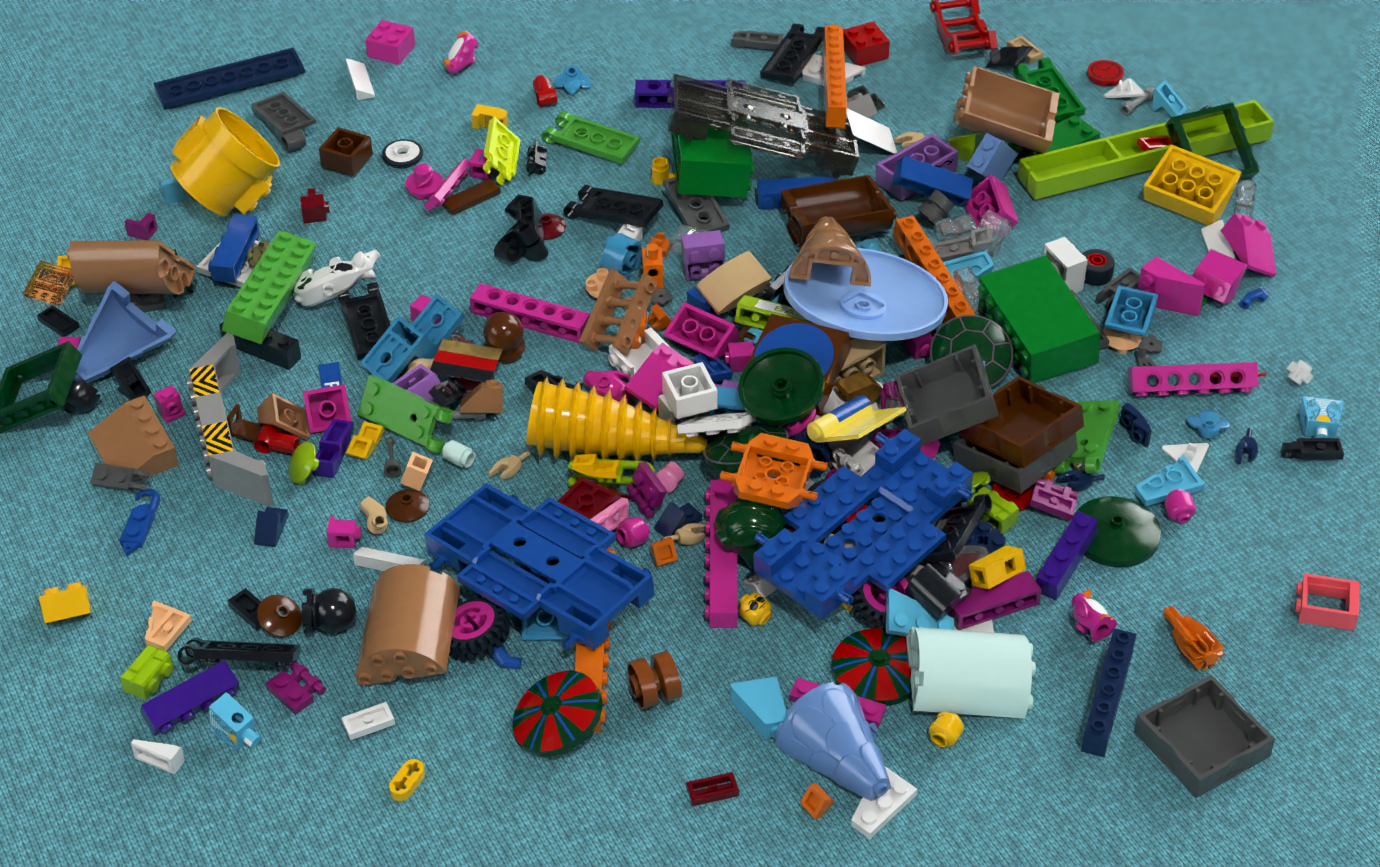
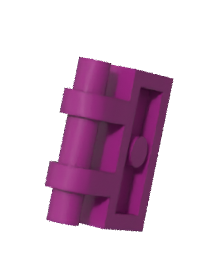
M640 462L632 478L636 486L631 483L627 486V490L631 500L638 504V510L641 514H645L647 519H652L655 516L652 509L661 506L667 490L647 462Z
M1039 479L1034 485L1035 488L1029 506L1071 521L1079 493L1071 490V487H1062L1054 484L1052 480Z
M294 661L290 665V669L294 673L289 675L283 670L265 684L266 689L296 715L314 702L311 694L317 692L319 695H322L326 691V687L322 685V681L317 676H312L309 673V669L306 666ZM302 680L307 683L303 687L299 684Z

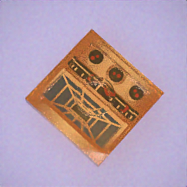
M40 260L23 292L24 296L60 306L74 280L71 268Z

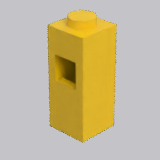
M1006 545L969 564L972 586L990 589L1026 570L1023 549Z

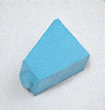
M777 676L730 683V699L734 706L765 739L775 738L779 723L784 724L788 717L785 714L786 709Z

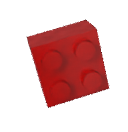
M875 22L843 29L844 52L854 65L863 66L889 59L890 40Z

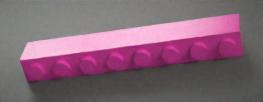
M710 480V489H706V502H710V505H706V518H710V521H706V534H710V537H706V551H710V554H706V567H710V571H705V584H710V588H705V601H710V605H705V619H710V628H737V554L732 550L726 551L720 544L715 532L717 529L715 519L718 511L737 500L732 482L723 480Z

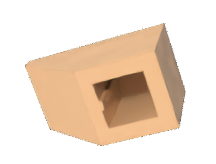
M412 452L400 483L420 491L433 460Z

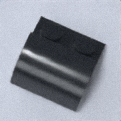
M940 562L932 566L929 563L912 578L905 589L909 595L937 620L951 613L954 607L967 599L972 592Z

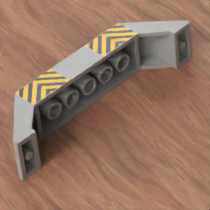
M226 333L189 368L191 378H186L189 391H194L190 392L192 406H194L195 420L200 419L196 421L198 434H203L199 438L202 449L206 448V450H202L205 463H210V465H206L208 478L213 477L216 487L270 506L273 505L264 460L258 461L235 451L221 393L236 376H241L234 336L233 334Z

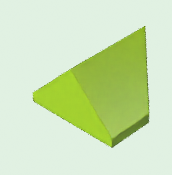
M974 133L950 137L949 145L959 151V159L969 162L985 135Z

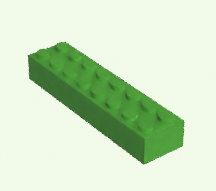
M279 230L227 308L222 331L262 344L294 293L295 284L300 279L302 273L308 270L312 264L317 243Z

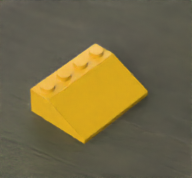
M1171 144L1144 184V200L1205 225H1210L1218 221L1222 216L1241 176V171Z

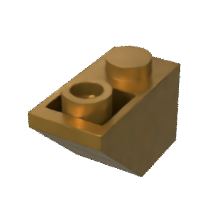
M862 371L838 380L834 384L840 390L838 394L846 401L863 395L869 399L871 405L880 395L879 391L884 390L871 376Z

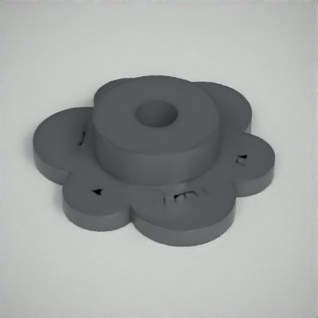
M657 288L651 297L653 304L657 303L660 305H665L666 302L673 300L671 292L662 288Z
M1149 335L1148 337L1144 336L1141 338L1140 344L1147 346L1146 351L1148 353L1161 352L1162 341L1158 340L1156 336Z

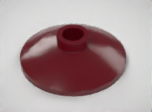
M552 213L542 214L544 240L558 238L565 232L566 223L562 217Z

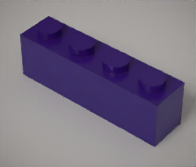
M1080 511L1076 512L1036 577V582L1041 588L1042 595L1057 601L1096 537L1098 519Z
M226 660L142 704L140 713L154 736L159 733L163 735L170 732L174 725L179 722L186 723L192 720L195 714L201 710L204 712L208 711L209 706L226 692L231 697H234L239 688V681Z

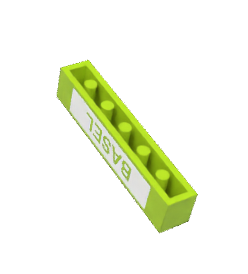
M744 295L737 303L735 322L764 329L771 314L812 323L791 306Z

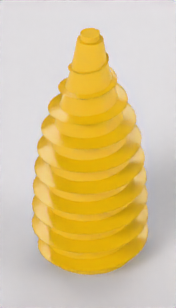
M546 377L544 382L537 383L526 436V444L537 446L539 457L548 448L553 449L555 459H558L563 451H569L571 460L578 453L601 455L602 460L609 459L610 456H617L618 460H625L626 456H634L635 461H640L642 456L651 455L653 461H655L657 455L669 454L671 457L673 454L704 452L708 439H704V436L701 435L686 437L685 433L678 434L677 425L671 423L670 418L666 421L658 417L656 408L651 413L642 410L641 400L633 407L627 404L626 394L620 401L612 399L611 390L604 397L597 395L595 384L589 393L581 391L579 381L573 389L567 388L564 377L558 385L549 384L548 377Z

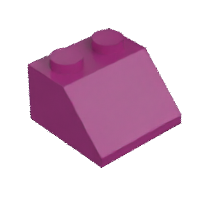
M1210 249L1195 269L1192 277L1205 284V295L1222 303H1229L1233 301L1248 265Z

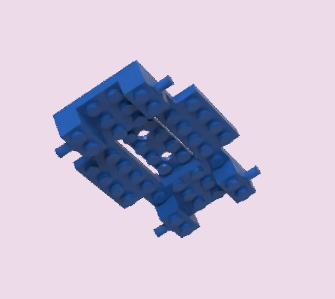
M905 428L890 439L879 433V435H876L875 441L884 446L875 452V465L861 477L845 466L841 467L812 491L818 492L816 502L803 499L798 507L792 508L783 515L785 523L796 530L794 533L784 528L771 539L764 536L761 532L755 535L754 540L763 546L754 553V572L821 620L843 602L849 606L854 600V597H851V595L868 580L887 592L946 540V534L933 526V524L961 499L965 498L967 501L972 499L974 495L971 492L973 472L957 462H954L949 468L936 462L921 452V439ZM873 498L871 505H869L865 510L859 511L852 521L843 524L839 532H837L834 536H830L827 538L826 543H820L832 531H834L845 520H847L851 515H853L864 504H866L870 499ZM875 516H882L885 518V521L875 522L873 518ZM852 541L855 543V547L845 548L843 543Z
M485 483L424 534L428 553L436 557L429 564L432 571H436L443 564L450 565L456 570L461 571L457 575L459 583L523 621L539 608L546 610L557 617L559 630L569 635L561 642L562 647L566 648V650L576 642H580L595 650L609 637L607 624L629 603L641 608L655 595L653 577L649 569L644 568L641 570L606 550L617 540L614 532L550 497L534 510L519 502L516 495L508 496ZM516 541H517V542H522V541H525V542H526L523 546H520V547L514 546V543H515ZM497 549L499 554L513 558L516 564H523L530 568L532 573L546 577L549 584L493 551ZM549 560L559 561V563L554 566H550L547 564Z

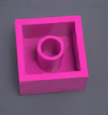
M381 20L365 39L367 57L400 65L415 46L414 27Z

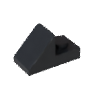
M130 357L110 367V370L121 385L117 387V390L129 400L151 393V390Z

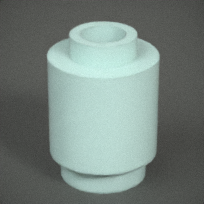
M455 440L447 442L442 449L443 458L461 468L470 467L475 460V453L472 449Z

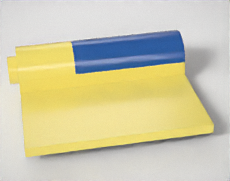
M859 395L809 423L807 434L812 441L817 443L859 439L870 432H875L878 430V427L907 410L906 407L873 410L869 399Z

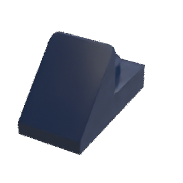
M671 501L655 524L654 529L663 537L675 535L676 530L686 524L701 522L702 514L690 503H686L679 508Z
M266 507L265 512L258 511L254 537L255 545L277 546L289 516L288 509Z

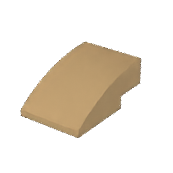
M747 251L712 271L696 285V288L715 312L720 315L736 308L737 303L744 295L753 297V295L764 291V288L772 278L753 254Z

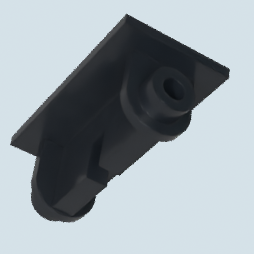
M536 138L534 144L530 145L527 151L529 156L526 167L529 168L528 176L532 172L539 175L546 172L547 148L543 145H538V139Z

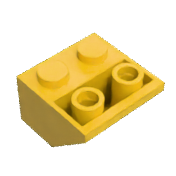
M81 581L67 584V589L59 590L58 586L44 589V594L39 596L44 622L49 623L91 613L87 584L81 585Z

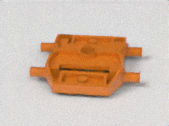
M764 433L757 435L748 444L732 442L731 451L743 453V458L737 473L721 471L720 480L732 482L734 492L738 498L784 509L798 507L803 499L816 502L818 492L805 490V485L813 469L826 472L828 463L813 459L808 443ZM770 457L776 458V459L785 460V461H784V462L775 461V460H772Z

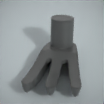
M1140 344L1136 354L1139 367L1143 365L1156 366L1146 354L1147 346Z

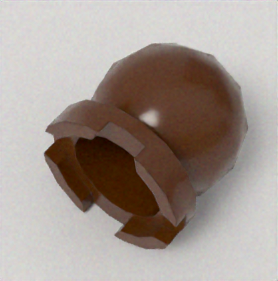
M496 312L487 319L484 325V346L503 349L498 361H503L504 365L520 360L522 353L525 351L524 329L520 319L509 312Z

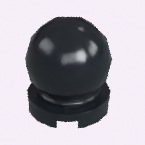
M314 588L303 589V596H307L306 603H302V626H307L304 629V634H315L316 628H320L324 632L337 633L351 626L355 620L356 606L350 594L337 588L325 589L318 595L315 594Z

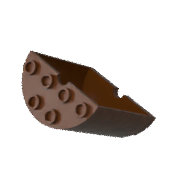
M870 175L780 191L783 214L788 216L786 227L792 242L797 247L803 246L810 231L819 219L825 216L834 218L848 233L849 237L888 231L893 225V219L897 217L895 207L891 206L889 199L884 196L883 191L878 188L876 181H873Z

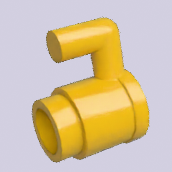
M656 157L653 159L651 165V181L653 184L663 185L664 180L675 177V173H669V164L666 158Z

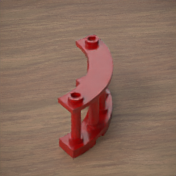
M931 0L930 11L931 13L934 12L939 35L946 51L950 55H958L959 49L983 47L985 50H995L998 48L996 30L987 31L984 19H980L978 16L981 13L978 0H954L940 3L939 0ZM964 6L969 10L970 15L968 17L943 20L941 9ZM966 24L973 25V30L949 33L946 28ZM969 37H974V38H976V39H969V40L957 41V39H962V38H969Z

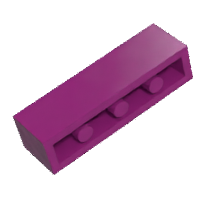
M1029 571L1022 572L990 589L980 587L970 589L972 591L970 596L957 604L948 616L954 618L956 629L962 630L1039 605L1041 588Z

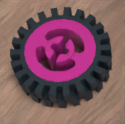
M906 574L891 589L914 599L905 591L914 574L909 577ZM868 580L851 595V597H854L853 602L850 604L853 605L851 610L853 614L859 612L857 616L859 621L863 618L866 619L865 626L869 627L870 623H873L874 628L882 626L883 629H886V592ZM871 588L876 589L874 595L871 593Z
M475 594V599L471 595H467V600L464 602L462 598L458 599L449 656L452 655L453 659L457 660L460 657L461 661H466L469 656L470 661H475L476 655H479L480 659L485 658L484 652L488 651L490 655L493 654V647H501L500 641L505 642L507 640L506 635L510 633V622L505 609L484 597L482 598L479 594Z

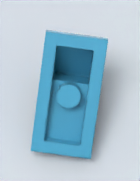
M1163 80L1153 90V111L1163 106L1171 117L1182 115L1188 107L1168 82Z
M176 178L158 182L166 204L184 200L183 188Z

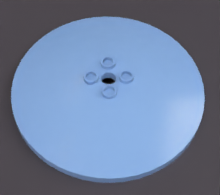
M857 248L869 267L871 287L850 285L851 266L812 263L810 280L789 278L791 264L785 274L783 288L786 299L800 315L814 324L849 332V336L853 338L874 341H898L919 337L938 327L945 318L947 311V294L941 283L933 275L906 259L885 252Z

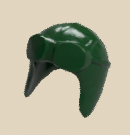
M739 498L718 511L715 519L717 528L715 532L722 547L726 551L732 550L741 556L749 568L754 571V553L763 546L754 540L755 535L761 532L764 536L771 539L784 529L785 520L779 507Z

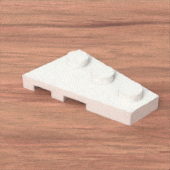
M886 766L891 788L883 796L877 797L872 801L862 797L851 819V826L868 839H871L917 795V788Z

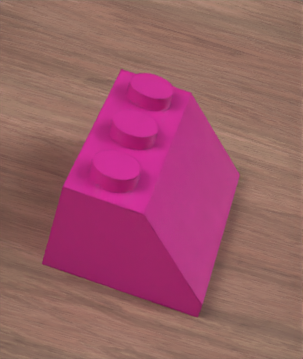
M990 174L972 189L971 199L965 204L973 230L990 226L992 235L1004 234L1018 223L1007 187L995 176Z
M686 302L682 304L663 333L664 337L714 360L724 356V352H728V343H736L740 338L734 324Z

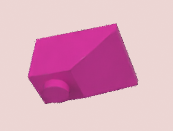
M345 384L303 391L310 433L326 431L333 419L351 421Z

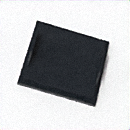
M1022 45L1021 47H1002L1000 50L998 48L990 52V61L985 67H1017L1033 47Z

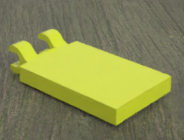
M493 117L489 120L484 150V157L487 158V161L483 166V170L490 174L492 167L497 169L500 173L496 181L502 186L505 179L510 181L516 174L520 139L496 117Z

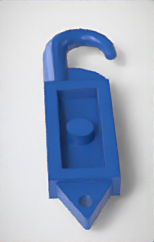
M154 489L140 491L135 496L136 500L144 495H150L152 499L150 504L138 505L131 511L119 539L121 546L124 547L126 556H129L136 549L142 548L155 518V512L160 503V495Z

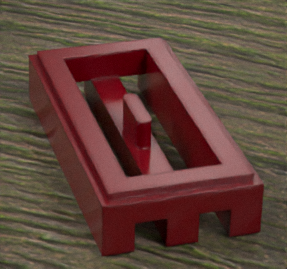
M733 772L686 782V789L692 806L739 796V788ZM726 782H731V783L722 784V785H718V786H717V784L726 783ZM703 787H708V788H704V789H700V790H695V791H694V789H699V788H703Z

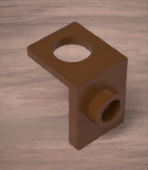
M236 404L227 416L231 436L254 442L264 426L242 419L239 404ZM235 413H236V419H235V422L233 423V417H234V415H235Z

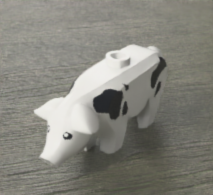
M377 250L366 253L359 251L351 261H341L340 257H335L330 260L329 266L323 267L314 273L313 269L304 271L295 284L294 292L296 297L294 299L303 306L312 307L350 290L359 278L362 280L376 279L373 266L376 260L380 258V253Z

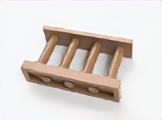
M610 269L579 342L590 351L596 352L600 343L612 344L623 355H627L657 282L647 273L642 274L639 282L627 281L618 271ZM623 289L635 290L632 300L619 299ZM616 307L628 308L624 318L612 317ZM608 325L620 326L616 336L604 335Z

